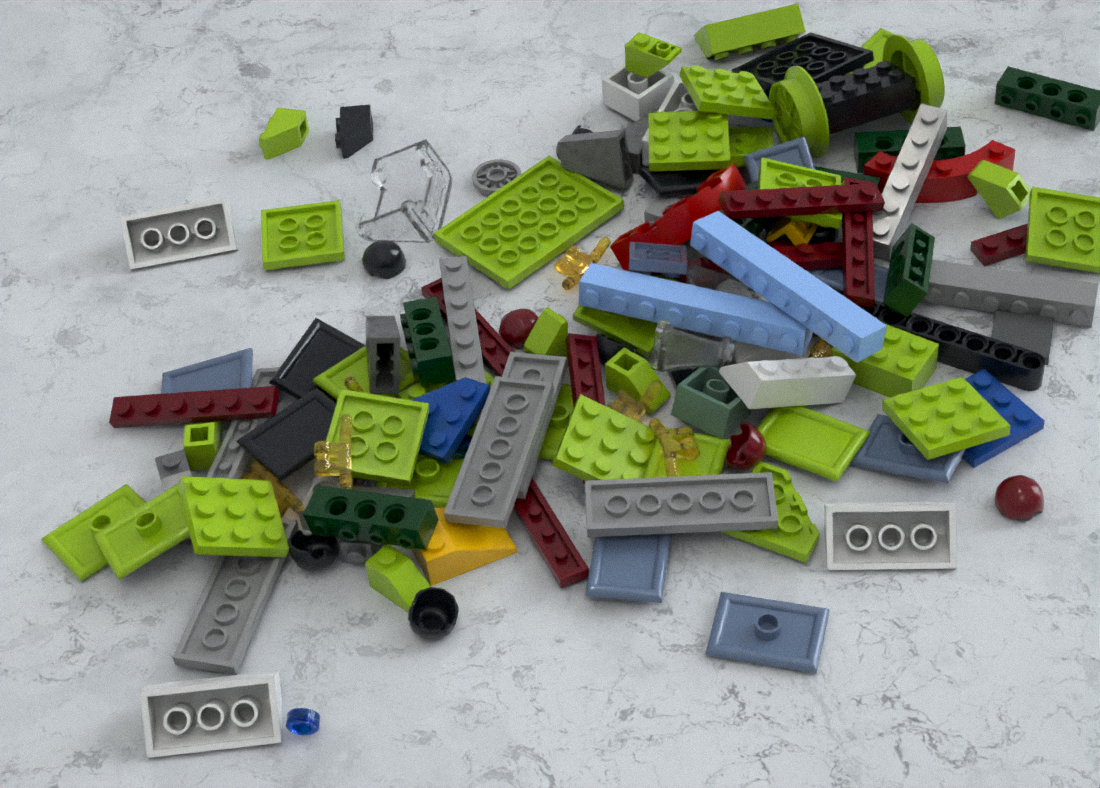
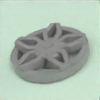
M495 159L486 161L474 170L472 175L473 184L478 191L488 197L503 187L504 184L506 185L521 175V170L518 165L508 160ZM502 167H507V168H510L511 170H505V169L502 168Z

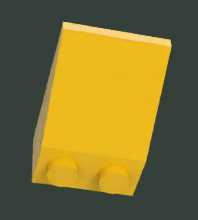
M434 508L439 520L427 549H411L430 586L517 553V548L506 529L448 522L444 516L446 508Z

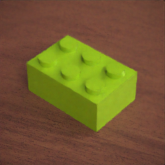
M887 325L882 350L856 363L833 347L831 357H841L848 363V366L856 374L853 381L854 384L890 398L898 394L921 389L925 386L937 368L939 344Z

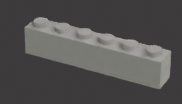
M921 103L881 194L885 201L882 211H874L872 215L873 251L875 258L890 262L892 247L903 233L947 130V110L923 103Z
M932 260L928 293L920 302L989 313L1004 311L1052 317L1056 323L1091 328L1099 284Z

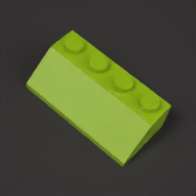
M799 3L708 24L696 32L694 37L706 58L715 57V61L728 58L730 57L729 53L737 51L739 55L752 52L754 47L761 46L762 50L776 46L775 42L783 40L787 44L798 39L806 31Z

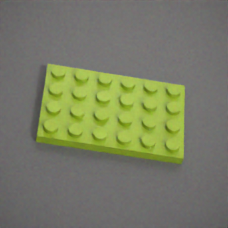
M547 156L434 233V240L458 257L467 256L468 264L509 290L624 209V200L583 175L562 168L561 162L551 156Z

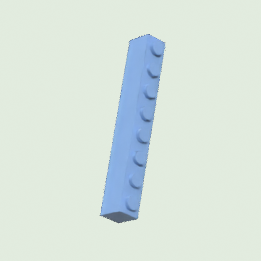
M717 211L693 222L691 247L857 363L882 350L887 325L727 216Z
M595 263L589 265L579 280V305L800 356L804 355L813 334L811 330L771 302Z

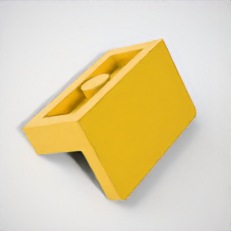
M781 216L777 219L765 239L770 243L785 233L795 246L808 244L818 225L806 221L798 222Z

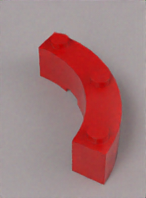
M991 140L987 145L970 154L953 159L933 161L915 203H943L976 196L977 190L967 177L980 161L985 160L1013 171L1016 150ZM879 151L864 165V175L881 177L880 193L882 194L898 157Z
M733 163L711 174L696 188L698 193L686 196L662 213L663 216L657 219L654 224L650 225L646 221L620 235L611 244L610 248L623 270L633 272L634 270H629L630 242L681 245L689 239L691 240L694 221L722 209L718 201L721 191L745 190L747 185Z

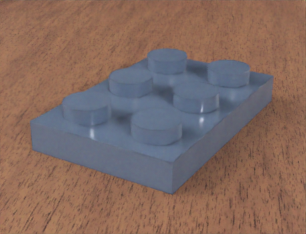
M630 242L629 270H634L635 273L651 275V272L663 273L664 277L679 278L680 274L687 275L686 246Z

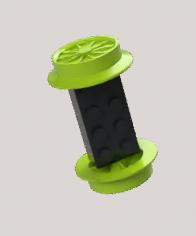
M895 34L890 36L884 45L882 62H878L876 66L867 69H856L853 73L845 76H833L829 81L815 83L808 72L802 67L792 66L788 68L784 80L776 82L771 86L769 101L775 109L772 121L781 142L785 143L805 136L811 156L813 158H821L828 150L830 134L896 113H900L912 125L921 103L937 108L941 107L944 100L945 85L940 63L929 44L922 39L909 41L906 37Z

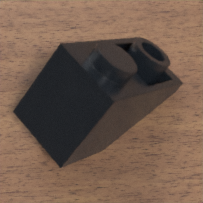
M370 104L340 107V117L335 119L337 130L335 142L336 148L341 149L342 157L345 159L373 141V118Z

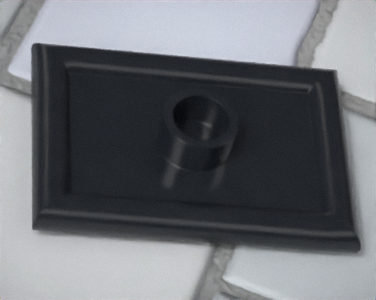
M641 168L638 173L660 197L698 193L696 188L711 174L721 169L649 171V168Z
M315 318L269 384L297 400L318 388L337 404V400L315 384L313 379L364 347L365 344Z
M315 388L238 439L237 443L281 482L323 453L336 403L318 388Z

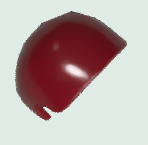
M530 309L513 310L501 319L499 335L507 344L520 349V346L527 340L539 317Z
M741 423L742 433L731 435L732 446L728 449L724 459L728 467L737 472H745L757 466L762 461L767 448L763 434L750 423Z
M1024 475L1011 476L998 485L995 492V505L1000 513L1008 518L1030 520L1036 512L1042 513L1044 510L1043 491L1039 484L1030 477Z

